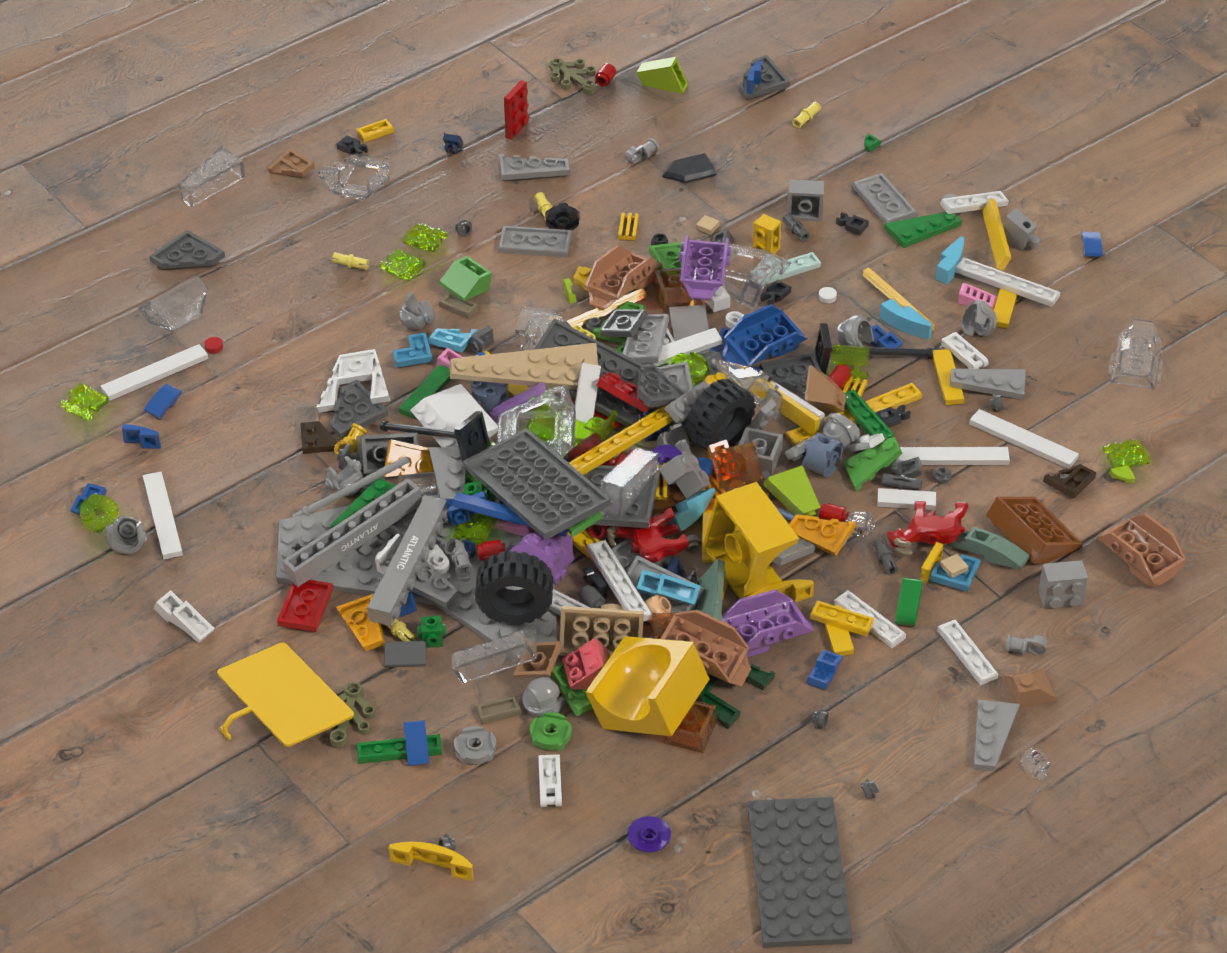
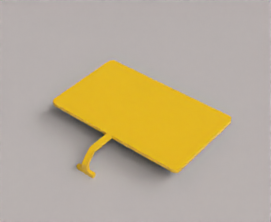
M286 643L276 644L217 671V675L247 706L231 714L223 726L219 727L221 733L228 740H231L228 727L232 721L250 712H253L286 747L293 746L354 717V712Z

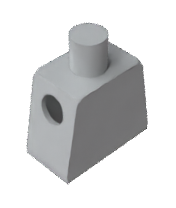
M1017 208L1012 210L1006 216L1003 224L1008 245L1019 250H1024L1029 244L1035 248L1040 245L1042 239L1034 235L1037 225Z

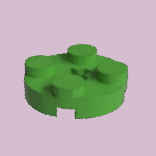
M555 712L544 713V716L539 719L536 717L530 725L532 744L535 747L546 750H563L572 737L571 723L569 724L564 715ZM554 729V733H548L546 731Z

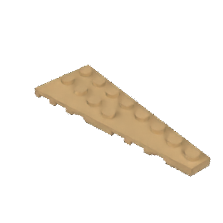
M596 343L454 358L450 360V379L535 386L543 382L546 387L577 390L581 363L598 365Z

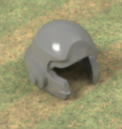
M410 292L403 302L402 309L399 310V318L405 327L411 330H419L426 324H431L434 321L435 312L426 300L419 302L414 293Z
M976 300L966 308L961 326L964 333L969 336H973L974 333L988 336L996 328L997 317L988 303Z
M860 315L852 316L842 322L837 328V340L841 346L864 347L858 339L859 333L862 335L863 341L868 344L874 341L870 323Z
M831 413L825 419L822 433L842 442L843 450L851 442H856L860 437L859 428L847 417L839 413Z
M672 424L667 431L659 434L657 446L664 444L672 445L679 449L682 454L689 452L692 454L689 440L682 424Z
M345 456L344 458L348 464L341 472L337 474L332 467L328 468L325 479L326 487L339 491L362 479L361 463ZM358 489V490H356V491H354V492H352V493H350V494H348V495H346V496L354 495V494L357 493L360 489Z
M120 516L113 524H109L105 528L108 545L112 550L121 554H133L140 550L144 542L147 541L146 532H143L141 521L133 517Z
M548 676L538 677L531 681L522 697L525 709L534 717H543L544 713L548 712L559 713L565 706L566 700L563 697L557 700L560 690L558 685Z

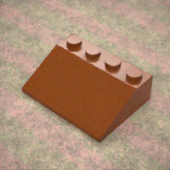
M996 497L986 515L992 521V524L1003 532L1006 538L1010 539L1029 555L1028 560L1033 564L1049 563L1083 546V543L1036 497Z

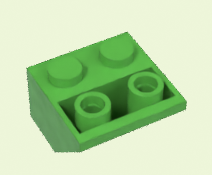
M465 256L454 261L439 281V284L461 300L466 301L489 291L492 272L470 257Z

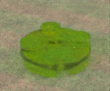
M683 352L672 358L671 364L688 362V366L692 367V369H689L692 385L705 378L707 374L706 360L700 354L690 352V354L684 355Z
M91 494L80 507L79 514L83 526L95 533L103 532L106 526L113 524L119 517L117 502L105 495ZM95 511H103L104 516L96 517Z

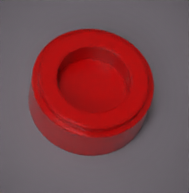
M210 337L204 342L205 350L208 353L215 354L223 349V341L219 337Z

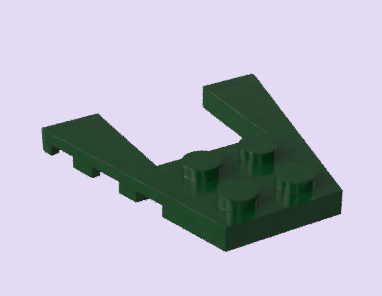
M751 664V671L746 681L764 690L775 678L776 673L773 671L770 673L762 671L760 667ZM708 674L709 681L697 697V700L729 729L740 717L741 711L710 693L721 679Z

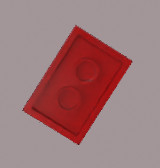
M520 80L504 97L505 137L510 140L519 134L520 130L529 122L527 82Z
M606 373L596 384L645 413L651 409V407L644 405L643 401L637 397V386L632 382L627 381L626 383L621 380V377L616 373Z
M310 579L299 587L292 583L277 619L278 626L317 632L334 589L333 583Z

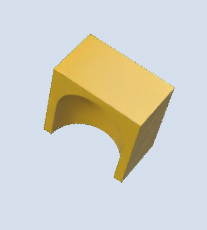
M755 482L716 496L702 548L713 563L717 559L725 562L724 571H726L724 578L739 599H743L758 589L782 581L770 563L784 550L798 544L799 537L762 488Z
M624 636L586 690V695L602 729L672 736L709 681V677L694 642Z

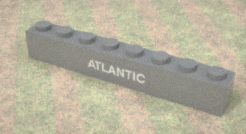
M409 478L296 551L283 560L286 577L299 587L418 508L422 502L420 488Z
M424 496L367 607L369 621L392 626L394 620L399 618L401 606L406 604L408 593L410 590H413L415 579L421 574L422 565L428 560L429 551L431 548H434L436 537L438 534H441L444 521L449 518L447 500Z

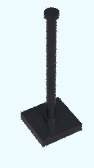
M820 323L814 350L816 361L821 372L825 375L831 353L924 356L929 359L933 355L932 348L905 349L832 346L828 323Z
M475 411L455 427L454 431L389 423L387 420H383L380 423V429L384 432L391 430L456 439L462 461L486 450L491 445L482 411Z

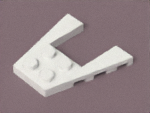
M375 349L339 355L332 371L333 376L328 379V387L326 391H323L321 402L317 404L316 408L318 413L335 410L339 385L349 384L355 380H372L370 396L372 404L390 401Z

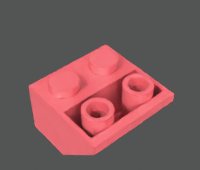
M598 639L590 640L562 659L571 689H588L610 658L609 650Z

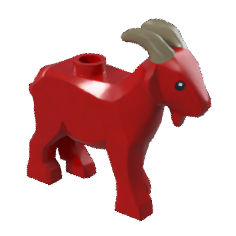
M914 501L916 513L904 532L901 528H898L896 531H888L887 538L891 546L902 556L913 554L912 550L905 549V547L913 542L920 541L933 545L936 542L950 544L956 541L961 533L965 532V528L961 526V519L968 510V503L955 502L956 511H950L948 515L942 517L935 516L934 510L925 513L926 501Z
M671 508L667 509L662 515L651 518L649 528L609 526L606 531L608 542L612 546H616L614 541L616 537L620 539L627 538L633 541L631 545L634 553H639L640 557L652 563L659 562L666 556H675L679 552L688 549L689 541L685 534L681 535L679 539L670 540L663 538L679 532L676 524L671 525L670 523L662 526L675 517Z

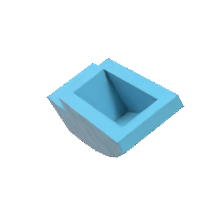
M959 237L941 253L940 263L936 266V280L947 285L956 275L955 267L963 257L964 237Z
M893 299L880 304L879 318L887 324L907 334L928 340L931 339L932 324L908 305L903 308Z
M714 487L702 490L676 504L678 513L666 525L670 523L671 525L676 524L680 532L693 524L711 502L715 493Z
M642 570L636 590L650 596L660 595L669 601L695 605L700 585L665 574L659 575Z

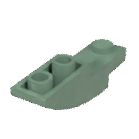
M973 527L970 532L965 531L961 533L956 541L948 544L950 547L982 554L987 562L1020 570L1029 559V555L1012 542L992 532Z

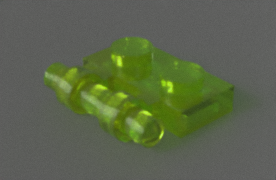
M415 223L414 228H410L403 237V243L435 252L442 243V238L446 239L448 233L442 231L441 228L436 227L434 229L424 223Z
M396 249L386 258L387 263L381 261L379 267L384 269L385 272L394 273L397 277L408 280L411 279L412 275L416 276L426 266L425 260L399 249Z
M833 344L831 363L841 366L842 364L854 365V371L850 372L854 380L856 378L867 379V372L860 371V366L868 367L870 347Z
M79 383L68 392V401L65 399L60 401V406L64 407L68 412L76 413L82 419L90 420L93 414L89 411L92 410L97 413L109 403L108 396Z
M1127 439L1122 443L1112 442L1102 447L1103 453H1108L1107 458L1112 468L1150 464L1151 458L1144 445L1141 446L1139 439Z
M480 513L476 516L471 515L472 521L456 526L453 538L460 541L461 537H465L466 540H470L474 544H481V542L488 540L498 518Z

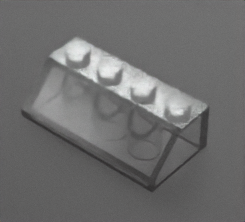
M531 626L452 653L453 672L463 684L537 659L536 628Z

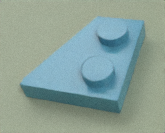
M436 329L429 337V344L443 348L448 347L454 352L462 353L472 342L471 335L477 332V330L471 329L470 333H460V329Z

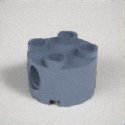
M471 381L472 397L476 402L480 401L482 403L481 407L486 413H489L490 409L509 400L508 384Z
M818 432L812 441H808L805 445L806 456L802 462L803 467L825 477L831 476L837 466H834L835 462H840L842 457V442Z

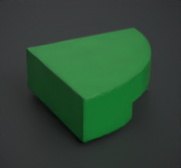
M868 133L865 136L864 147L869 153L881 145V140Z

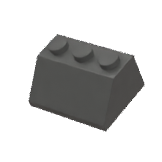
M417 433L357 436V457L361 463L362 473L370 474L385 467L389 440L418 445Z

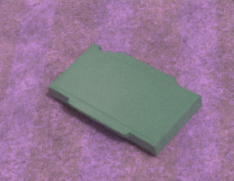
M717 559L698 580L699 585L705 591L694 610L707 613L711 617L722 621L723 582L726 571H724L725 562Z

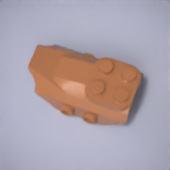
M617 245L595 261L585 284L589 291V304L602 310L607 309L630 291L643 289L658 277L657 272L662 268L663 264L651 257H642Z
M1146 513L1130 517L1096 537L1130 565L1129 570L1133 575L1151 587L1160 586L1175 577L1186 561V557L1175 535Z
M698 610L675 613L661 637L664 640L694 642L707 674L728 683L743 686L751 671L747 659L749 646L735 627L713 618L707 613Z

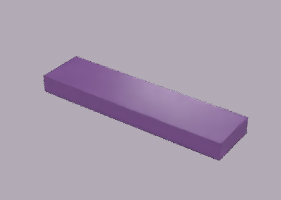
M541 382L490 409L488 415L495 423L502 421L541 400L546 385Z

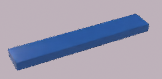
M459 492L456 493L452 505L454 507L530 527L506 505ZM566 529L557 535L566 537L568 530Z

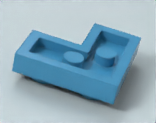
M426 333L408 335L410 348L393 350L396 368L432 362Z
M962 554L960 558L968 565V571L953 578L943 570L939 562H936L930 575V581L968 592L981 560Z

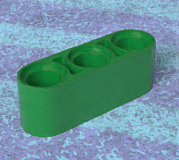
M903 577L895 624L915 627L923 580Z

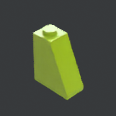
M676 57L644 62L637 71L638 78L643 86L682 94L688 86L686 77Z
M803 465L770 476L763 483L765 488L794 515L816 516V512L821 508Z

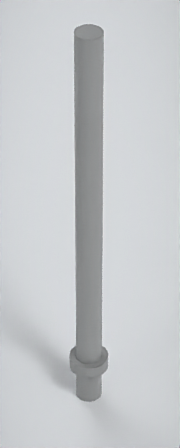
M407 456L308 507H302V510L293 514V517L308 516L410 463Z

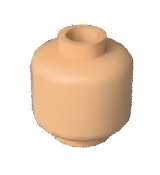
M655 595L645 601V604L652 613V619L647 620V622L656 625L669 617L671 604L667 598Z

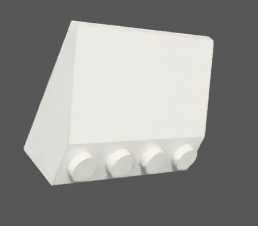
M461 384L428 396L410 409L423 427L454 431L455 427L475 411H482L489 438L500 430L499 426ZM432 436L441 447H458L456 439Z

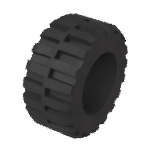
M720 379L717 382H712L709 387L703 389V392L697 396V400L691 405V410L687 415L688 420H686L685 424L689 438L706 451H708V445L727 440L729 448L734 447L735 443L741 440L745 428L751 425L752 417L755 415L754 409L756 404L753 395L731 379Z
M504 551L500 552L497 556L489 557V560L486 559L478 568L475 601L479 609L488 618H494L499 623L505 622L507 625H512V623L523 625L525 622L531 623L535 619L541 618L550 609L553 599L552 571L543 560L539 561L537 556H530L527 552L523 551L522 553H517V551L506 553ZM516 586L524 589L511 590L504 587Z

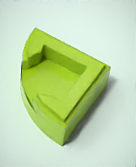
M567 278L563 279L564 294L571 304L576 302V295L571 290V286H573L571 279Z
M1128 465L1110 469V475L1114 479L1118 478L1128 484L1135 483L1136 478Z

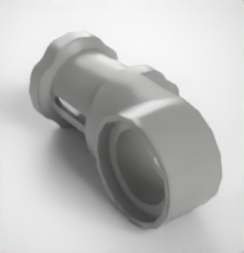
M648 139L644 145H640L637 148L635 146L630 147L626 152L625 158L631 163L647 159L650 154L659 151V145L655 139Z
M449 539L445 544L444 551L447 555L451 556L452 562L456 565V574L460 577L470 575L473 567L468 561L469 555L465 550L464 544L457 539Z
M1008 634L1005 652H1019L1024 656L1026 653L1042 655L1046 652L1048 642L1046 638L1040 635L1021 639Z

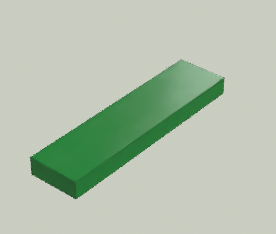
M439 364L398 408L399 413L415 419L416 417L410 409L424 398L440 392L451 380L450 368Z
M854 389L845 392L846 403L844 408L869 436L882 433L885 440L894 436V433Z
M440 734L426 735L428 755H442ZM405 738L356 743L358 764L408 759Z

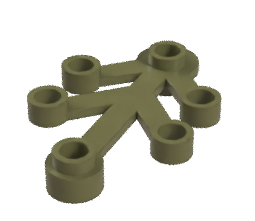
M554 58L549 62V67L552 71L550 74L552 82H559V72L564 73V79L561 81L562 89L568 90L571 88L570 78L583 86V93L591 95L596 92L594 81L585 80L579 76H594L596 74L594 66H588L586 69H583L585 67L583 59H577L575 62H564L560 58Z
M350 682L346 685L344 693L338 697L343 702L346 701V705L354 712L352 719L358 725V732L361 735H367L371 731L370 723L362 718L354 708L355 702L358 703L363 709V716L366 719L375 717V707L370 705L363 697L364 688L361 684ZM350 720L339 724L338 729L330 733V742L335 748H342L347 743L346 730Z

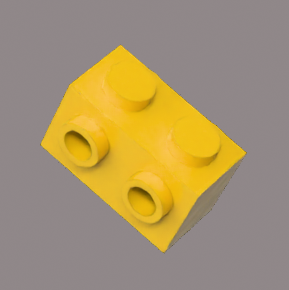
M763 214L753 223V250L771 258L780 249L781 221Z

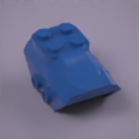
M770 304L760 307L755 312L745 314L724 336L725 347L721 356L729 367L735 370L751 366L771 356L779 357L797 349L799 344L808 338L781 309Z

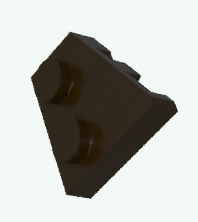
M320 421L300 423L303 454L334 451L337 441Z
M1078 464L1069 469L1059 470L1057 475H1045L1043 482L1072 498H1076L1096 478V472L1082 464Z

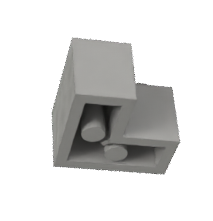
M691 452L678 455L659 468L669 485L676 483L686 499L711 485L707 473L701 470L698 465V459Z

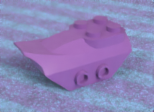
M686 235L685 242H681L679 263H682L680 281L686 287L691 298L710 300L714 293L724 284L725 269L730 265L732 247L729 246L728 238H726L725 243L689 240V235Z
M537 532L529 533L523 537L517 546H513L510 552L517 551V553L527 552L530 556H537L539 561L543 560L552 571L553 584L555 585L559 580L562 581L568 567L574 560L573 539L568 534L566 537L556 534L545 540Z
M776 589L739 599L722 615V621L735 627L749 646L747 658L767 652L770 649V645L815 630L806 615L800 612L792 598Z

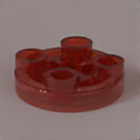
M595 432L572 448L566 456L572 461L603 441L598 433Z

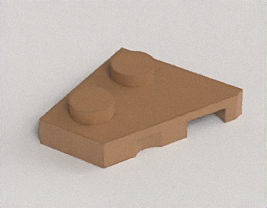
M290 148L268 167V171L271 174L304 177L315 165L314 162Z

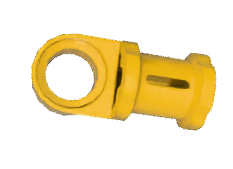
M353 423L348 436L335 445V453L338 455L340 449L349 444V453L353 454L357 448L356 437L365 435L367 430Z

